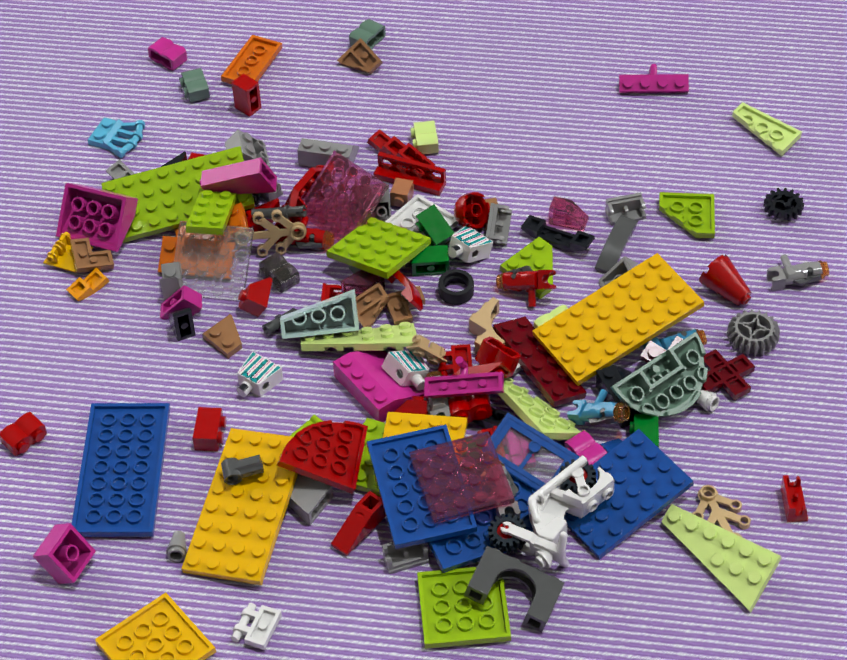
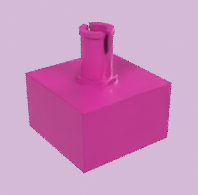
M71 523L56 524L33 557L58 584L75 583L96 550Z

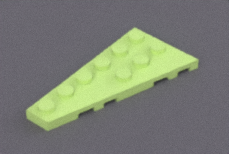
M401 322L399 325L394 326L384 324L378 328L363 327L359 331L300 337L302 351H325L328 347H332L337 351H344L346 347H354V351H383L387 347L401 351L404 350V347L413 345L412 338L417 333L414 323Z
M511 377L504 379V393H498L497 395L526 424L550 439L558 441L568 440L581 432L575 428L576 423L561 418L560 412L537 396L535 398L531 397L528 394V389L514 385V380Z
M671 504L661 521L663 525L751 613L781 561V556Z

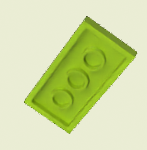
M200 191L185 226L186 233L223 235L237 200L236 193L229 191Z

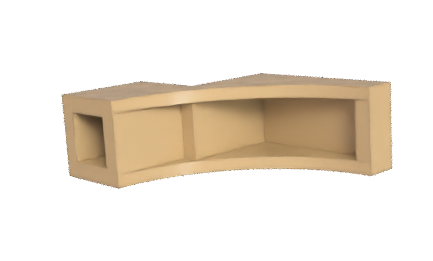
M494 297L485 302L469 318V332L477 336L474 342L476 355L482 340L487 337H493L505 345V341L496 334L492 327L493 320L499 314V300Z

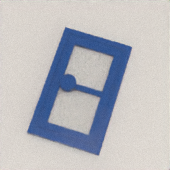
M508 412L479 453V456L495 466H505L511 476L535 491L558 475L561 466L565 467V462L568 461L571 464L572 459L576 461L580 457Z

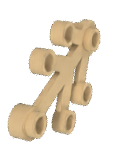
M276 209L271 213L272 220L286 227L279 229L266 220L262 212L258 211L253 214V222L260 224L267 230L257 232L239 230L235 234V243L243 247L248 245L250 240L269 238L264 244H260L257 247V254L264 257L280 237L287 236L283 242H278L275 245L276 253L282 255L294 240H301L305 237L307 229L301 222L292 223L282 215L280 210ZM275 214L280 215L278 218L274 217ZM257 216L262 217L259 220L255 219Z
M704 485L698 491L700 503L692 514L704 519L703 513L707 506H709L712 512L707 521L713 524L717 521L721 528L742 537L739 533L733 532L727 520L738 523V527L743 530L750 527L751 519L746 515L741 516L737 514L741 511L742 503L739 500H732L718 495L716 488L712 485ZM718 504L728 506L729 511L720 508Z

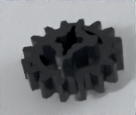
M777 188V192L771 190L770 194H766L763 205L765 207L764 211L768 212L769 217L774 216V220L780 218L781 222L784 219L790 222L791 218L797 219L798 215H802L804 209L803 198H799V193L794 194L793 189L789 192L787 188H784L783 191Z

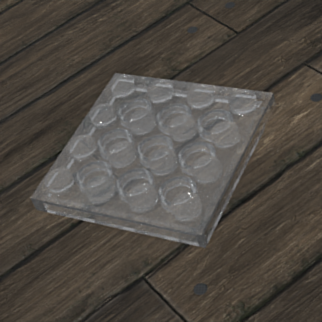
M180 221L174 262L181 263L183 285L202 294V298L240 302L238 296L241 290L246 288L254 229L226 226L223 235L186 233L185 226L187 222Z

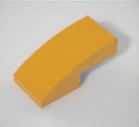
M95 268L86 278L82 279L79 277L66 290L77 301H81L104 287L109 282V279Z

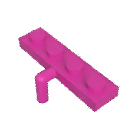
M656 64L650 65L649 74L619 75V93L689 92V74H657Z
M461 356L455 359L460 367V375L425 377L424 396L426 399L504 393L503 372L468 374V364Z

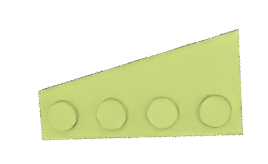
M743 102L732 114L735 120L781 156L802 135V131Z

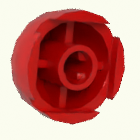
M479 192L466 193L456 201L454 216L461 226L477 229L482 228L488 222L490 205L488 202H485L483 194Z

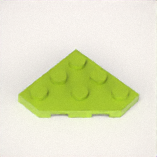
M659 192V211L695 238H715L714 194Z
M538 237L500 265V271L506 273L523 266H530L533 271L553 270L552 245ZM553 275L548 278L549 284H553ZM553 289L536 290V297L541 299Z

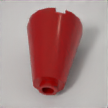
M726 254L725 256L720 255L707 266L709 268L708 272L705 273L703 271L699 282L734 304L738 306L741 304L746 305L750 301V289Z

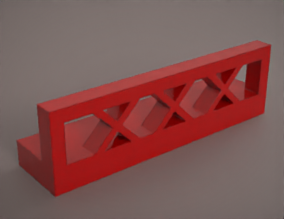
M379 152L377 155L378 166L373 173L374 179L394 184L396 178L413 180L415 190L437 196L441 195L446 186V169L383 152ZM383 159L388 160L391 164L383 163ZM399 164H404L407 169L402 168ZM416 168L421 169L424 173L419 172ZM433 172L441 174V178L436 177Z

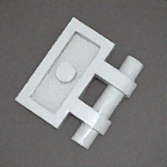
M249 603L247 608L243 609L239 623L235 624L231 639L234 642H239L240 638L245 636V644L265 650L282 617V612L261 605L259 611H255L256 605ZM253 620L251 627L247 626L248 622Z

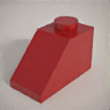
M269 277L249 284L245 290L242 289L238 296V300H240L238 308L259 317L267 308L273 279Z
M412 396V399L406 400L394 412L428 415V400H424V396Z

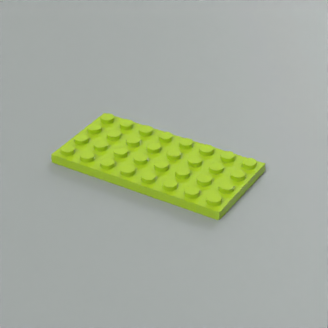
M241 147L230 148L101 183L102 190L138 198L135 217L122 243L185 226L200 191H204L200 186L202 171L243 162L244 158ZM252 193L236 194L237 200L235 204L241 202L245 210L255 208Z

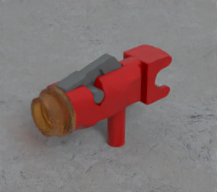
M302 217L301 223L307 226L309 217ZM306 228L307 233L305 237L301 240H294L291 245H297L299 249H328L334 245L335 236L334 233H330L328 230ZM287 236L280 237L275 244L283 242Z
M523 266L498 274L496 285L502 291L509 289L521 292V290H526L528 292V307H536V290L556 289V285L549 284L548 282L549 276L556 275V271H533L530 266Z

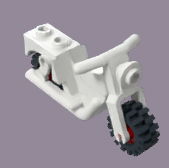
M583 455L576 461L572 459L571 464L568 461L565 462V467L561 466L559 474L533 493L528 499L529 518L534 532L526 530V525L522 519L519 520V516L515 515L512 518L511 513H508V517H505V513L501 514L500 519L496 516L495 522L492 520L490 526H488L491 547L499 549L502 553L506 551L507 555H510L512 550L514 554L517 553V550L529 555L535 554V561L541 568H551L552 560L557 561L564 568L568 567L569 561L566 559L568 534L567 522L564 520L565 513L567 512L582 518L589 512H593L604 500H608L613 495L614 478L599 467L598 481L596 483V470L593 469L592 464H588L587 459Z

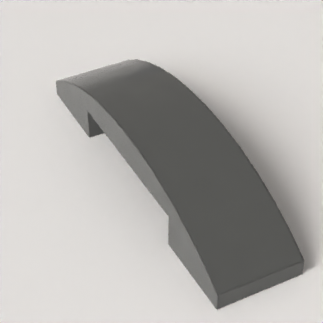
M623 215L618 218L601 251L595 270L607 273L619 262V258L630 236H632L638 221Z

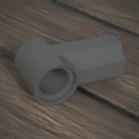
M260 454L240 460L237 458H227L221 463L224 482L228 485H236L242 481V478L264 473Z

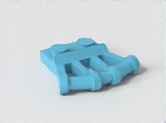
M104 117L88 138V144L109 150L119 158H123L125 153L135 149L137 142L143 138L142 132L145 128V122L137 120L136 122L124 123L120 119L116 121Z

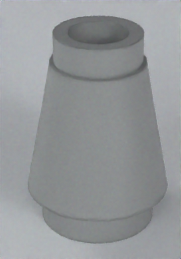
M175 531L167 547L166 554L171 561L180 562L186 557L185 533L182 531Z

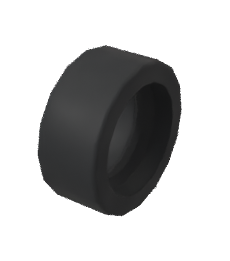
M460 269L446 271L439 278V296L443 301L452 305L466 303L474 295V280L472 276ZM454 282L467 286V288L458 292L450 291L445 287Z

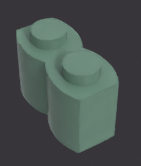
M371 19L365 20L360 24L359 28L350 33V46H353L361 38L372 50L386 36L385 26Z
M201 68L181 72L182 77L179 78L185 98H188L190 102L210 98L208 84Z

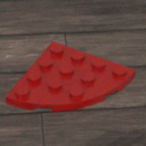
M332 420L311 424L297 432L286 444L279 456L277 466L353 494L356 489L368 426L351 421L340 423L332 422Z

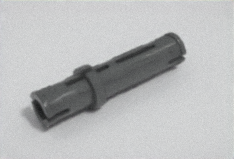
M305 205L254 208L251 211V215L258 211L262 212L265 219H272L271 213L276 209L280 210L282 215L288 220L292 217H306L307 210L303 211V209H306ZM279 214L274 215L276 218L280 216ZM257 216L255 219L259 220L262 217Z

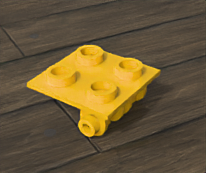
M64 232L60 235V239L55 242L52 250L47 253L43 264L74 273L77 272L70 246V233Z

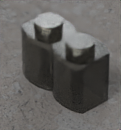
M278 252L259 262L258 271L263 279L272 278V288L277 289L281 293L300 282L297 269L288 263Z

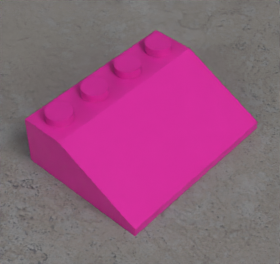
M65 183L56 236L60 237L62 233L68 232L71 235V239L89 238L90 245L118 252L135 217L138 198L81 184Z
M385 350L349 352L333 361L334 377L377 421L385 422L388 412H394L406 400L412 399V396H424V390L419 391L415 386H400L381 367L388 354Z

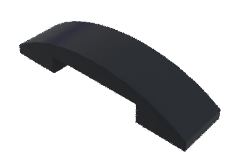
M529 215L521 225V229L534 239L541 237L552 247L567 251L587 250L595 239L594 235L579 230L576 234H572L547 226L546 220Z

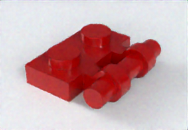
M470 344L451 345V351H446L443 358L447 361H452V364L447 365L446 362L439 363L437 368L438 375L448 376L459 371L460 367L455 361L458 356L465 360L468 367L472 366Z

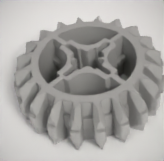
M751 309L750 312L744 310L742 314L737 313L728 324L727 336L729 344H732L734 349H739L740 353L746 352L747 356L749 353L754 354V356L757 353H760L762 356L765 352L770 353L772 349H775L780 337L777 321H774L773 316L768 317L767 312L762 314L760 310L753 312Z

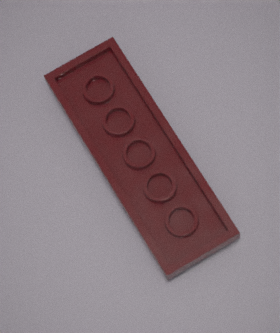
M526 316L493 325L496 334L505 341V346L521 355L518 362L521 365L520 367L552 407L586 397L587 392L581 384L577 386L533 336L532 331L535 328Z

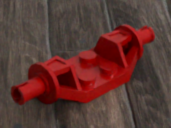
M330 160L326 166L317 165L316 167H311L293 187L285 205H290L291 207L305 205L307 209V205L301 198L305 199L309 192L321 195L327 187L332 186L335 182L334 171L338 168L337 163ZM292 217L289 221L292 223L301 222L302 217ZM279 222L275 224L279 229L286 228Z

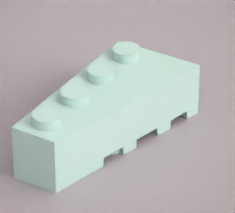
M355 289L281 316L282 339L359 331Z

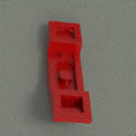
M398 270L387 280L393 283L398 279L406 287L401 294L421 311L423 304L418 289Z

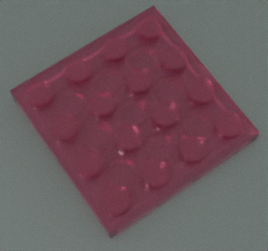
M334 150L303 199L307 205L306 216L309 217V221L314 225L327 231L329 235L340 241L357 227L366 224L389 188V185Z
M488 431L409 452L434 524L514 503L513 493Z

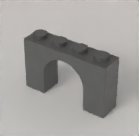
M487 546L464 596L483 605L490 589L497 581L502 579L517 580L527 587L531 595V605L522 624L542 633L565 582L560 581L555 576L541 572L538 568L529 566L517 558L510 557L496 548Z

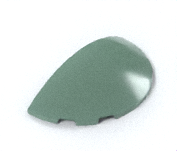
M694 332L610 388L626 405L646 415L668 417L688 409L701 395L700 390L707 379L708 368L704 365V355L706 352L697 332Z

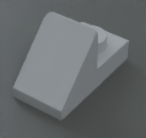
M180 262L161 264L162 279H159L165 300L183 286Z

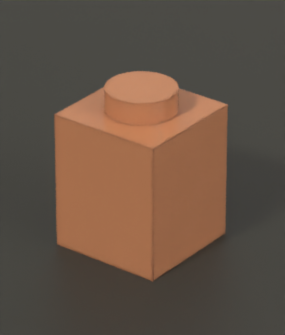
M395 179L390 191L392 206L403 207L412 199L414 194L413 180Z

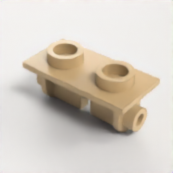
M414 335L412 338L413 345L406 346V349L412 351L413 355L427 359L429 364L438 365V363L447 362L443 358L446 354L444 348L434 342L430 343V340L422 335Z

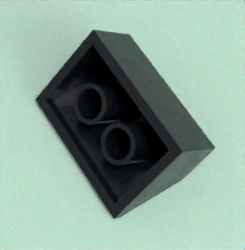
M612 365L596 371L595 386L599 392L601 389L608 392L604 400L605 402L620 403V406L617 408L624 409V417L621 423L618 424L623 428L629 426L630 422H634V414L643 413L626 405L610 388L632 373L629 370Z

